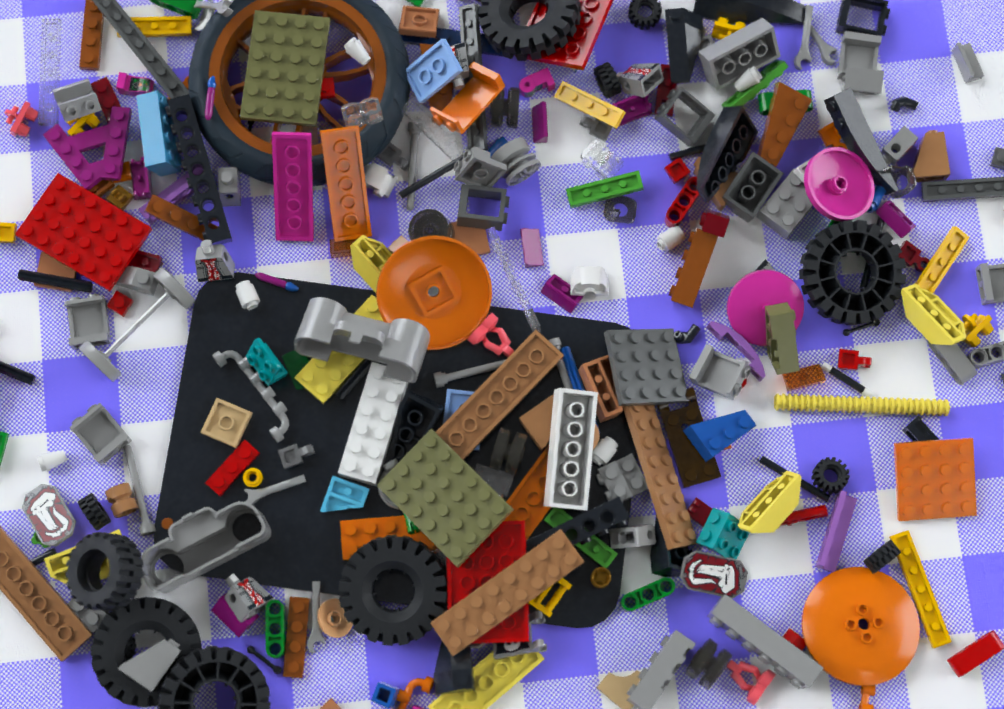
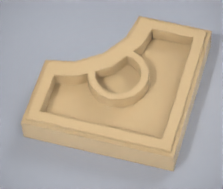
M636 670L631 675L625 677L615 676L609 672L596 688L620 709H632L634 705L627 701L629 697L627 692L633 684L637 685L641 680L638 678L640 672Z

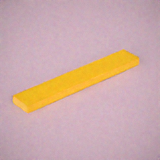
M909 530L890 536V540L901 551L897 559L932 649L951 643L950 635Z

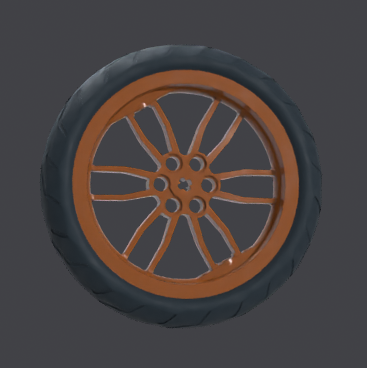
M234 0L229 6L233 10L230 16L224 17L218 11L212 15L201 31L194 47L189 68V95L202 135L213 150L231 166L237 167L241 173L261 182L274 185L272 136L270 142L264 141L242 124L239 116L241 105L236 104L234 96L237 93L243 92L245 81L230 86L228 82L229 67L237 50L241 48L249 55L250 47L244 41L252 34L255 10L329 17L331 21L342 25L352 32L357 40L361 41L371 60L363 67L347 71L327 72V70L342 61L352 58L345 52L346 50L339 51L325 59L323 78L333 77L334 83L369 74L372 81L369 100L362 113L336 93V98H328V100L340 105L357 119L352 126H359L364 166L375 159L390 143L407 108L411 86L407 81L406 68L410 64L400 33L385 11L373 0ZM214 76L216 88L211 119L206 120L207 84L209 78ZM320 103L319 114L333 128H342L343 126L329 115ZM274 123L273 132H280L282 124ZM296 125L295 132H302L303 126ZM321 143L312 145L313 186L327 184Z

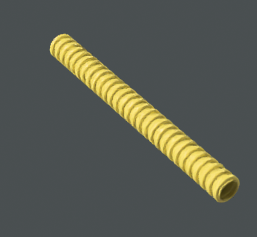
M776 393L774 396V408L776 411L779 409L782 411L785 409L797 411L799 409V411L805 410L806 412L809 410L815 412V410L827 412L829 410V412L835 411L836 413L839 411L845 413V411L857 413L859 411L861 414L863 412L869 414V412L881 414L883 412V414L889 413L890 415H893V413L896 415L900 413L902 415L906 413L911 415L913 413V415L919 414L920 416L924 414L926 416L930 414L932 416L936 414L938 416H942V414L948 416L950 411L948 399H944V401L942 399H938V401L932 399L931 401L929 398L926 400L923 398L920 400L908 398L906 400V398L900 399L899 397L896 399L890 397V399L878 397L876 399V397L870 398L869 396L866 398L860 396V398L848 396L846 398V396L840 397L839 395H836V397L830 395V397L818 395L816 397L815 395L809 396V394H806V396H803V394H800V396L788 394L786 396L784 393L782 395Z

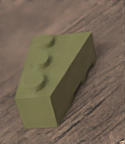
M788 302L765 306L767 355L777 375L800 371L796 328L794 326L796 315Z

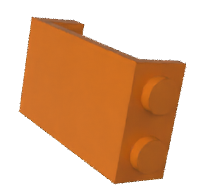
M474 61L468 66L473 77L465 87L460 90L442 111L434 107L429 109L433 115L432 119L438 125L443 124L451 132L456 131L463 134L506 87L500 74Z

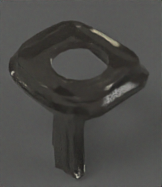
M890 165L883 169L884 172L891 173L896 186L897 179L901 175H904L908 181L905 189L900 190L898 188V191L891 193L892 198H900L916 187V177L910 166Z
M626 196L606 199L604 217L609 222L633 223L635 221L637 203L634 199ZM621 203L627 207L628 212L625 216L619 217L620 209H613L616 204Z

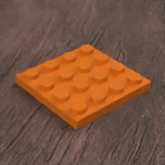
M973 438L894 443L898 521L977 516Z

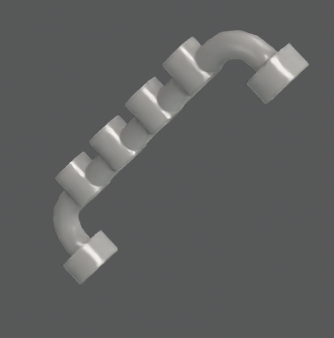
M233 350L223 353L217 351L212 357L220 367L227 364L226 359L233 358L237 362L240 369L247 375L262 398L281 420V426L279 428L274 426L269 432L277 443L283 440V434L289 427V419L285 414L287 408L281 401L279 403L275 401L273 397L276 394L270 386L265 388L258 372L254 373L250 368L252 366L249 364L247 357L243 358L238 352Z

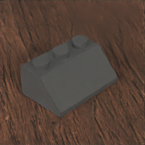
M752 152L722 198L734 214L749 223L754 219L784 173L755 152Z

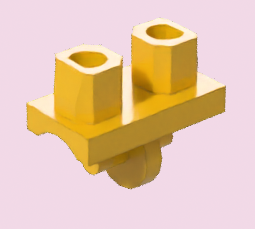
M719 17L718 21L714 23L711 37L721 40L744 28L745 23L738 21L735 25L728 24L727 18Z
M95 113L67 121V124L70 126L76 122L67 133L69 136L85 132L82 128L86 124L92 129L97 128L100 121L95 116Z
M974 313L972 316L965 314L962 317L967 336L962 342H966L970 347H977L981 343L980 338L977 336L979 332L987 336L994 330L990 323L992 320L990 315L983 316L980 314L977 316Z

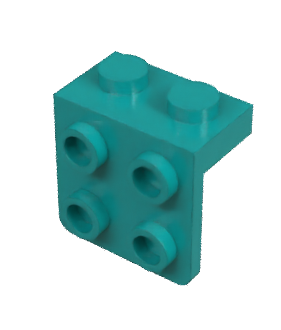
M256 338L246 357L249 364L258 372L260 379L269 386L286 377L288 372L269 346L263 343L260 338Z
M712 508L696 543L714 550L725 558L737 559L750 532L739 529V520L730 513Z

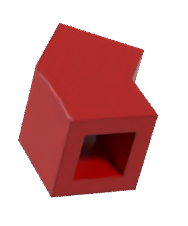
M790 628L783 635V638L801 651L806 646L804 639Z

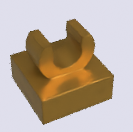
M118 184L106 199L114 206L124 210L134 196Z

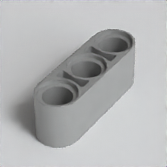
M928 341L930 349L956 383L963 385L977 375L976 368L957 343L954 345L931 344Z
M1004 341L977 348L968 354L967 357L976 369L1003 362ZM992 350L998 352V358L992 355ZM973 355L979 356L980 363L974 361Z

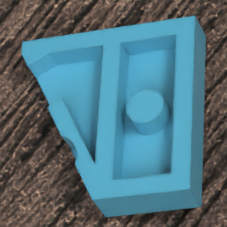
M332 476L320 511L328 512L362 508L365 505L370 488L337 476Z

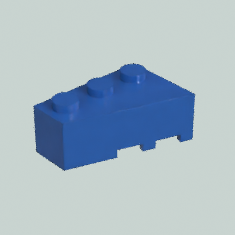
M742 410L690 425L683 432L704 461L707 462L757 425L747 411Z

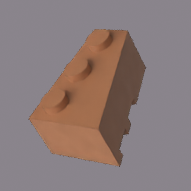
M609 355L582 364L578 372L586 391L598 392L596 414L600 423L617 417L623 411V408L618 404Z

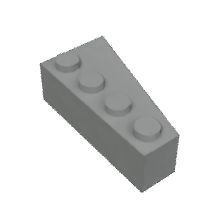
M677 630L670 636L665 635L659 644L662 646L658 653L655 651L650 657L649 662L651 664L648 669L644 667L640 672L638 678L641 680L637 685L633 684L628 690L627 694L629 697L627 701L638 709H652L665 690L664 687L672 680L676 669L683 664L686 654L693 649L696 643Z

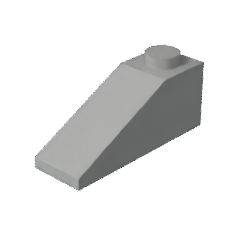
M127 266L115 285L154 296L158 282L153 277L155 272Z

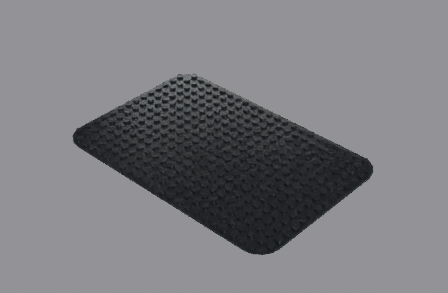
M234 272V278L208 281L199 290L193 307L154 525L156 529L154 532V544L167 537L169 538V529H164L161 525L164 518H171L173 523H175L186 514L194 513L204 507H210L217 512L238 501L245 502L248 499V494L244 489H262L304 474L306 482L266 495L253 505L265 516L271 528V536L267 541L201 576L226 580L229 576L235 574L240 581L252 577L260 585L311 592L312 581H320V593L340 595L338 590L339 581L342 578L341 573L349 561L343 560L340 521L404 515L401 510L391 508L384 503L379 495L378 487L340 477L338 474L368 372L344 399L338 398L334 392L324 404L306 389L296 390L289 372L286 377L269 385L276 394L273 397L277 403L281 401L287 408L285 414L289 419L288 430L283 434L284 439L277 443L269 430L274 426L279 428L281 420L275 415L269 404L262 398L259 391L253 386L247 375L240 369L233 358L226 359L227 364L220 367L212 355L217 351L223 353L233 350L245 358L254 340L260 338L263 343L269 346L287 370L282 356L295 350L294 340L308 303L312 298L324 297L334 300L344 306L348 313L354 314L371 295L376 297V293L374 290L279 278L286 282H291L299 288V290L292 292L280 286L261 281L255 277V274ZM245 280H249L254 285L260 299L258 306L252 310L242 308L235 292V286ZM490 306L486 316L487 318L493 313L499 318L495 327L504 329L511 341L509 346L514 351L535 330L547 340L559 337L562 344L561 348L570 347L577 369L584 363L608 355L604 336L605 331L630 329L614 322ZM489 332L486 334L490 342L498 346L501 345L502 342L497 333ZM467 339L449 348L427 350L415 383H408L406 392L409 391L428 397L445 407L447 389L475 392L496 370L448 381V384H444V387L436 388L433 373L441 371V373L445 372V374L505 360L508 357L503 353L498 356L485 348L482 342L472 345ZM557 364L480 443L479 451H472L464 459L505 501L509 499L543 453L521 425L519 417L553 395L554 389L565 388ZM253 366L250 367L254 373L257 372ZM265 381L262 382L265 388L269 387ZM216 398L253 413L239 445L246 440L260 452L221 497L205 482L236 448L200 433ZM444 410L433 429L435 432L443 425ZM624 410L617 417L600 423L596 414V422L600 431L599 442L608 436L618 444L616 453L607 464L631 453L636 460L637 451ZM394 432L392 435V439L388 448L384 464L390 461L391 449L395 434ZM297 444L298 448L309 444L313 446L315 453L302 457L304 463L286 470L284 469L278 450ZM592 461L587 510L562 509L572 518L608 502L605 496L607 491L604 485H600L596 478L597 470L605 465L601 464L599 466ZM249 468H256L262 473L263 480L257 487H248L243 481V474ZM251 475L250 481H255L256 475ZM332 476H337L370 488L364 507L321 512L320 510ZM632 498L622 502L629 516ZM552 507L545 515V517L542 519L537 528L534 530V532L531 534L529 539L552 529V527L544 521V519L553 509ZM609 511L604 512L601 517L602 521L605 523L612 522L613 514ZM250 513L238 516L233 523L234 536L242 542L261 532L259 518ZM629 518L626 519L628 522L627 524L620 526L618 528L628 527ZM587 520L584 523V527L592 532L595 529V523L592 520ZM613 525V526L609 527L608 529H614V528H617V527H616V525ZM609 532L600 537L598 533L595 534L596 537L611 548ZM573 545L584 560V563L563 577L572 586L569 590H566L554 607L551 617L545 616L543 624L587 628L605 621L616 608L620 595L626 548L613 549L618 555L607 567L611 574V581L605 588L601 589L594 587L591 583L593 571L601 566ZM434 552L438 556L440 564L444 566L447 580L446 555L443 552ZM166 554L160 558L171 569L183 573L184 565L177 555ZM391 569L390 572L385 570L378 574L379 579L374 581L373 586L377 601L409 605L411 603L409 600L414 599L415 587H412L414 583L410 576L406 573L404 575V572L398 569ZM558 582L551 587L540 604L543 606L547 605L560 586ZM448 598L444 610H448ZM528 603L529 615L539 611Z

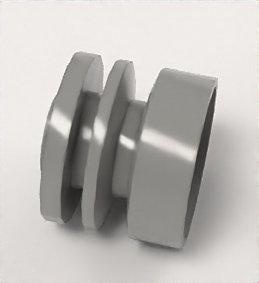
M523 137L507 142L491 156V159L507 165V171L502 177L506 179L505 182L508 186H514L525 181L541 166L534 153L528 154L530 146Z

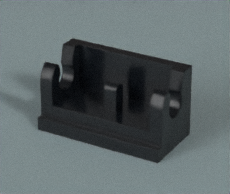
M917 416L902 430L912 442L939 440L921 420L920 416Z

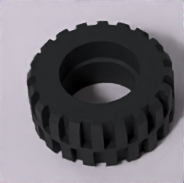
M105 532L88 534L75 545L76 548L70 553V560H67V587L71 589L70 594L73 599H76L75 601L86 609L119 610L123 606H127L131 602L130 599H134L137 595V589L141 588L142 583L140 581L141 577H144V572L142 571L144 563L140 559V556H142L140 550L136 549L137 546L133 541L120 534ZM107 557L110 571L108 579L103 586L100 579V570L103 561Z

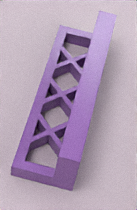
M199 167L193 170L195 175H200L203 172V169ZM185 173L156 196L176 206L194 193L193 188L189 189L186 178H189V173ZM147 202L138 210L147 222L152 225L158 219L144 212L148 205Z
M841 490L837 493L815 567L831 573L836 571L857 502V498L848 496L845 491Z

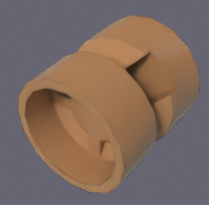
M122 483L105 491L108 502L113 504L111 510L114 518L124 517L139 509L135 498L131 497L133 492L129 483Z

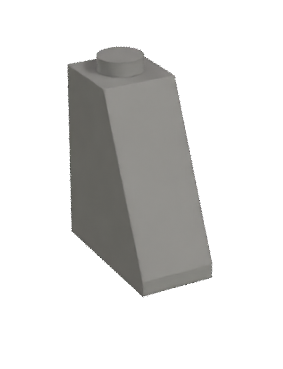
M171 638L168 641L164 639L123 663L118 669L152 692L181 650L178 649L180 644Z

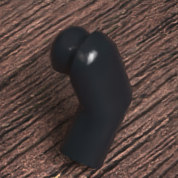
M902 96L894 99L891 102L890 108L895 112H899L900 108L904 106L915 110L919 102Z
M693 324L687 332L675 331L673 333L674 339L678 344L691 343L701 329Z

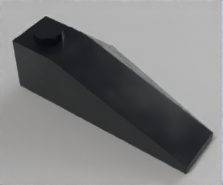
M685 8L665 9L671 84L688 83L691 80L695 60L704 34L702 16Z
M407 391L397 410L390 461L396 458L399 462L430 429L433 430L445 407L428 397Z
M656 515L654 526L656 543L651 546L650 552L651 572L663 577H678L681 573L684 557L692 553L693 550H689L688 547L667 550Z
M441 641L434 670L435 695L475 691L472 649L470 645L455 656H452L446 645Z

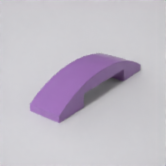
M711 321L706 328L719 341L726 337L751 362L749 364L750 372L761 382L766 375L762 362L753 347L736 331L723 324Z

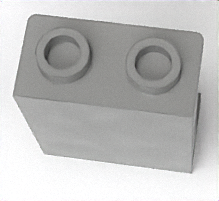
M845 31L841 39L837 79L845 82L847 67L876 70L882 36Z
M88 78L52 90L65 122L101 111L97 95L93 92Z
M979 264L975 271L981 304L1003 303L1004 264Z
M91 294L88 298L82 299L80 297H72L69 301L64 302L67 308L71 337L68 338L69 346L73 350L79 349L86 340L93 346L112 344L106 299L102 295Z
M706 344L689 378L697 386L734 400L735 396L740 394L744 379L748 378L751 369L746 360L739 361L715 351L713 346Z
M99 403L89 407L88 413L83 417L76 418L69 428L86 446L94 459L100 465H103L132 440L106 408Z

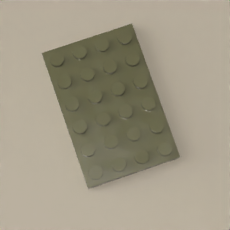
M255 10L240 111L241 120L317 127L331 22L329 17Z
M432 429L377 484V487L458 568L514 510Z

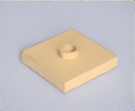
M216 398L200 433L237 448L253 413Z

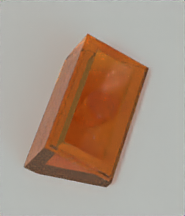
M330 239L331 258L352 256L350 245L357 239L338 242Z
M819 364L800 368V371L782 374L787 392L826 381Z

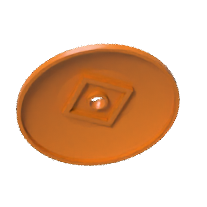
M446 236L420 237L399 247L385 262L377 282V305L384 322L391 323L395 319L405 318L425 326L430 332V342L427 350L445 349L468 339L485 320L492 300L491 279L482 259L465 243ZM432 286H436L439 289L438 294L435 296L428 294V290Z
M848 567L832 572L815 585L803 607L802 634L810 655L815 662L823 667L827 674L841 682L856 686H872L884 683L899 675L909 665L915 655L920 637V624L915 605L905 589L883 572L877 571L873 574L866 567ZM860 619H864L868 623L866 630L859 627L858 622Z

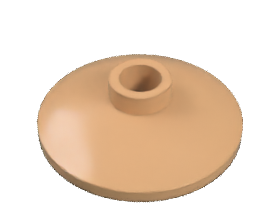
M337 598L326 600L318 610L319 626L326 635L332 638H340L347 635L353 626L352 622L348 623L346 620L344 608H341L340 601Z

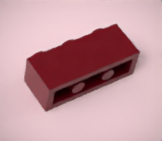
M707 209L706 213H702L699 225L702 226V231L724 238L730 217L729 215Z

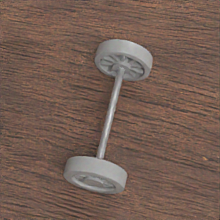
M160 268L153 277L166 293L105 353L101 350L98 351L88 340L79 347V350L112 382L121 375V372L111 363L108 357L169 297L175 299L185 309H188L195 302L193 296L164 268Z

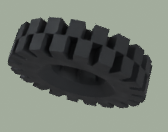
M480 0L482 6L478 8L480 26L489 45L498 54L502 52L506 58L512 59L515 55L517 61H526L528 54L531 55L532 60L541 59L542 50H545L549 56L556 52L555 44L563 48L568 43L566 35L573 37L577 31L575 25H579L581 20V4L579 0ZM533 2L546 5L548 12L540 22L531 26L515 24L513 17L522 6Z
M863 220L842 221L821 230L815 235L816 238L810 240L805 247L807 252L802 254L800 261L803 264V269L799 270V279L804 280V285L801 286L804 295L808 294L810 297L807 300L812 308L817 307L819 309L818 314L823 318H831V322L837 324L857 325L868 323L883 317L885 312L891 311L896 305L894 301L900 299L902 290L900 286L906 284L907 274H902V269L906 268L905 258H899L898 254L902 250L898 244H892L893 237L888 232L882 233L880 231L882 227L874 223L868 225L867 221ZM848 252L856 253L857 256L861 255L868 262L867 265L870 266L871 277H869V284L866 288H861L859 293L851 292V289L846 290L837 278V264L841 257L848 256Z
M387 535L386 537L375 538L364 544L350 557L341 573L342 578L339 581L338 591H340L341 595L339 597L340 606L345 611L344 616L348 623L352 622L354 625L353 629L360 635L363 633L367 636V640L374 643L380 641L382 645L392 646L396 643L404 645L409 644L412 640L416 641L433 628L430 622L442 615L448 598L446 572L434 551L431 552L427 549V545L421 541L416 542L411 537ZM391 569H398L403 571L404 575L406 573L410 576L414 583L412 587H415L414 599L409 600L411 603L403 609L397 607V610L385 608L384 604L382 606L377 601L373 586L374 581L379 579L377 575L385 570L390 572Z
M156 597L131 599L127 606H123L119 610H112L107 614L93 636L91 663L93 671L97 676L96 679L109 695L124 704L137 707L158 706L160 686L166 678L165 673L151 692L118 669L120 665L129 661L125 657L126 645H130L127 642L135 633L139 635L141 630H154V634L157 631L167 641L171 638L180 644L178 649L181 651L171 664V668L176 665V661L182 656L189 655L190 651L198 648L202 649L199 631L192 618L178 605L165 599Z
M206 646L205 649L198 648L190 651L189 655L182 656L176 661V665L173 668L170 667L159 690L158 709H196V706H193L196 693L199 694L198 690L207 683L211 685L214 681L224 682L226 687L228 685L232 687L235 693L233 699L236 700L234 709H270L271 705L269 702V686L266 684V678L262 671L241 652L224 646L223 648Z

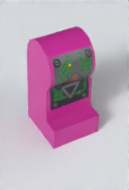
M548 67L524 77L519 82L520 94L527 98L544 88H547L548 92L555 89V82Z
M119 72L116 88L119 94L137 96L153 92L155 82L149 78L135 77Z

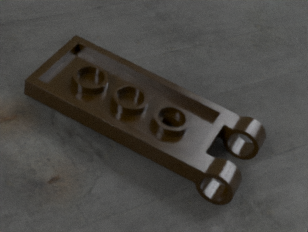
M693 387L686 390V397L689 400L686 402V407L670 411L669 404H657L683 488L721 477L715 456L705 462L681 428L682 424L690 426L703 422Z

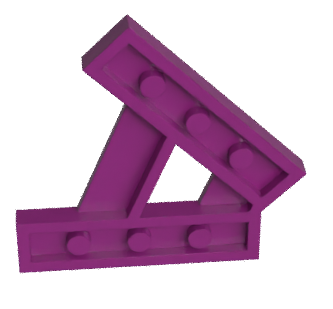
M112 106L110 122L107 125L68 136L57 123L45 132L43 136L85 189L90 190L101 180L121 181L132 109ZM105 145L103 160L89 163L81 153Z

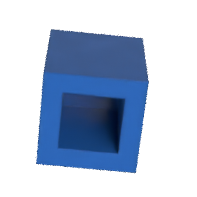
M383 681L378 682L371 701L387 708H394L400 688Z

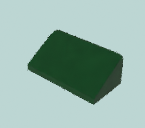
M294 350L284 354L282 358L296 390H304V386L294 377L306 366L309 359L307 356L301 355Z

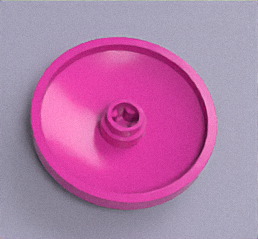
M841 147L826 148L814 155L806 166L804 173L806 194L816 210L825 217L840 222L854 220L863 215L871 206L875 191L874 180L868 166L854 152Z
M769 269L751 272L741 278L729 294L727 316L730 325L748 343L767 346L765 306L788 302L790 308L795 311L796 320H794V326L797 330L804 313L802 293L796 283L781 272Z

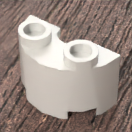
M376 163L364 166L366 188L372 189V193L380 198L383 196L389 198L398 181L397 176L388 174L389 170Z
M581 265L575 267V271L570 278V295L584 296L585 293L592 292L595 296H608V276L605 268L602 266L584 267Z

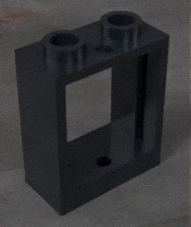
M842 0L835 32L844 34L845 31L884 36L887 28L884 22L890 14V8H888L889 1ZM850 5L879 11L876 31L846 24Z

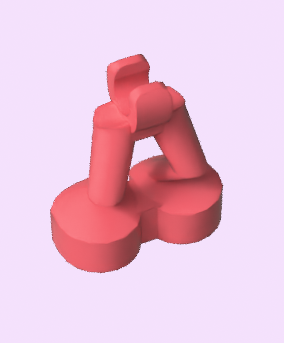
M491 313L467 340L472 345L482 342L485 348L498 356L503 353L506 357H509L514 352L509 346L511 341L503 328L495 327L499 318ZM489 332L497 333L502 342L501 345L498 346L490 342L486 334Z
M730 660L726 666L733 672L730 677L742 690L749 691L747 701L753 706L776 676L770 669L760 674L757 666L743 661L737 664ZM742 671L753 673L757 684L753 686L746 683L740 673Z

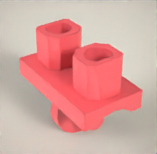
M25 101L19 114H17L19 110L17 106H14L12 111L5 110L4 114L8 116L6 123L11 124L13 119L15 120L10 129L11 135L16 136L17 134L27 137L31 127L23 124L24 119L35 122L39 112L30 107L31 103Z

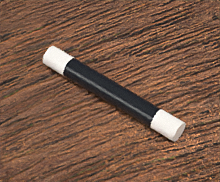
M824 361L821 368L864 396L871 398L874 392Z

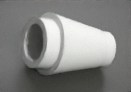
M353 37L344 45L345 52L361 63L362 66L371 60L359 39L357 40Z
M753 66L741 75L734 83V86L739 92H742L760 83L763 77L758 69Z
M64 450L42 453L41 456L37 457L42 472L45 470L48 472L68 461Z

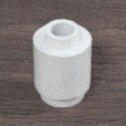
M679 226L671 227L657 236L656 244L661 251H670L685 239L684 232Z
M249 280L238 283L235 286V292L242 308H247V310L256 308L260 299L254 285Z
M608 436L601 439L593 450L592 461L599 466L601 464L606 465L616 453L618 444Z

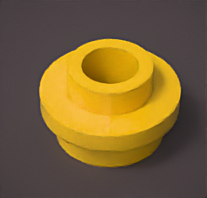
M249 468L243 474L244 483L251 488L259 486L263 480L262 473L256 468ZM251 475H256L255 481H250Z

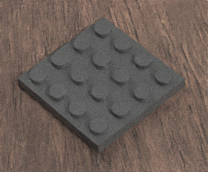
M673 328L607 330L604 332L619 406L679 404L689 401L686 397L687 389L677 343L673 335Z

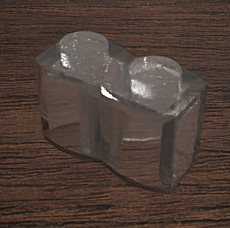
M376 97L366 98L360 103H347L341 107L346 127L358 125L360 128L365 124L373 125L383 120L379 99Z
M597 138L581 153L582 164L588 169L590 167L594 169L596 176L601 180L613 177L624 165V161Z

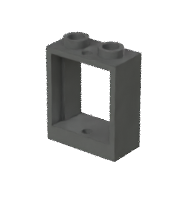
M683 87L672 89L667 95L668 100L666 103H663L658 108L655 120L685 145H695L715 117V114ZM677 98L700 116L688 134L666 117V114Z
M462 184L457 226L502 231L503 224H507L508 213H504V209L509 207L510 197L506 196L507 189ZM468 197L501 200L499 217L466 213Z

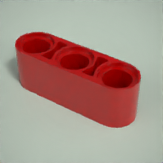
M691 177L686 182L667 210L665 224L668 227L679 226L700 196L697 190H691L689 187L690 185L697 186V177ZM682 199H684V200H686L689 204L686 205V206H683V205L680 204L679 201L682 200ZM674 214L678 217V220L673 221L669 216Z
M992 630L947 659V662L959 678L1003 650L1004 644L997 633Z

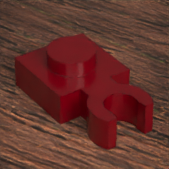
M905 240L900 246L902 252L898 254L899 258H905L906 266L911 267L914 264L918 272H923L924 268L921 267V262L928 264L930 260L926 257H920L921 250L908 240Z

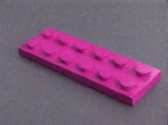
M272 132L276 240L314 241L312 133Z

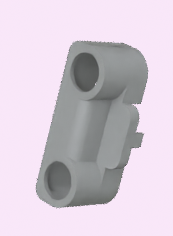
M315 297L308 303L294 340V348L301 355L327 362L333 350L387 364L384 377L407 383H415L430 342V332L425 326L414 320L398 318L391 323L348 313L344 306L334 300Z
M235 502L217 512L210 507H204L194 513L190 512L169 527V538L167 537L150 546L142 554L141 559L144 563L142 567L144 572L143 579L150 589L160 593H168L267 541L271 536V528L265 516L247 502ZM250 513L259 518L261 532L242 542L234 536L233 523L238 516ZM166 554L177 555L184 565L183 574L165 583L160 581L155 573L157 561Z

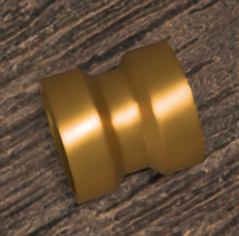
M604 567L596 568L591 575V583L596 588H605L611 581V574Z

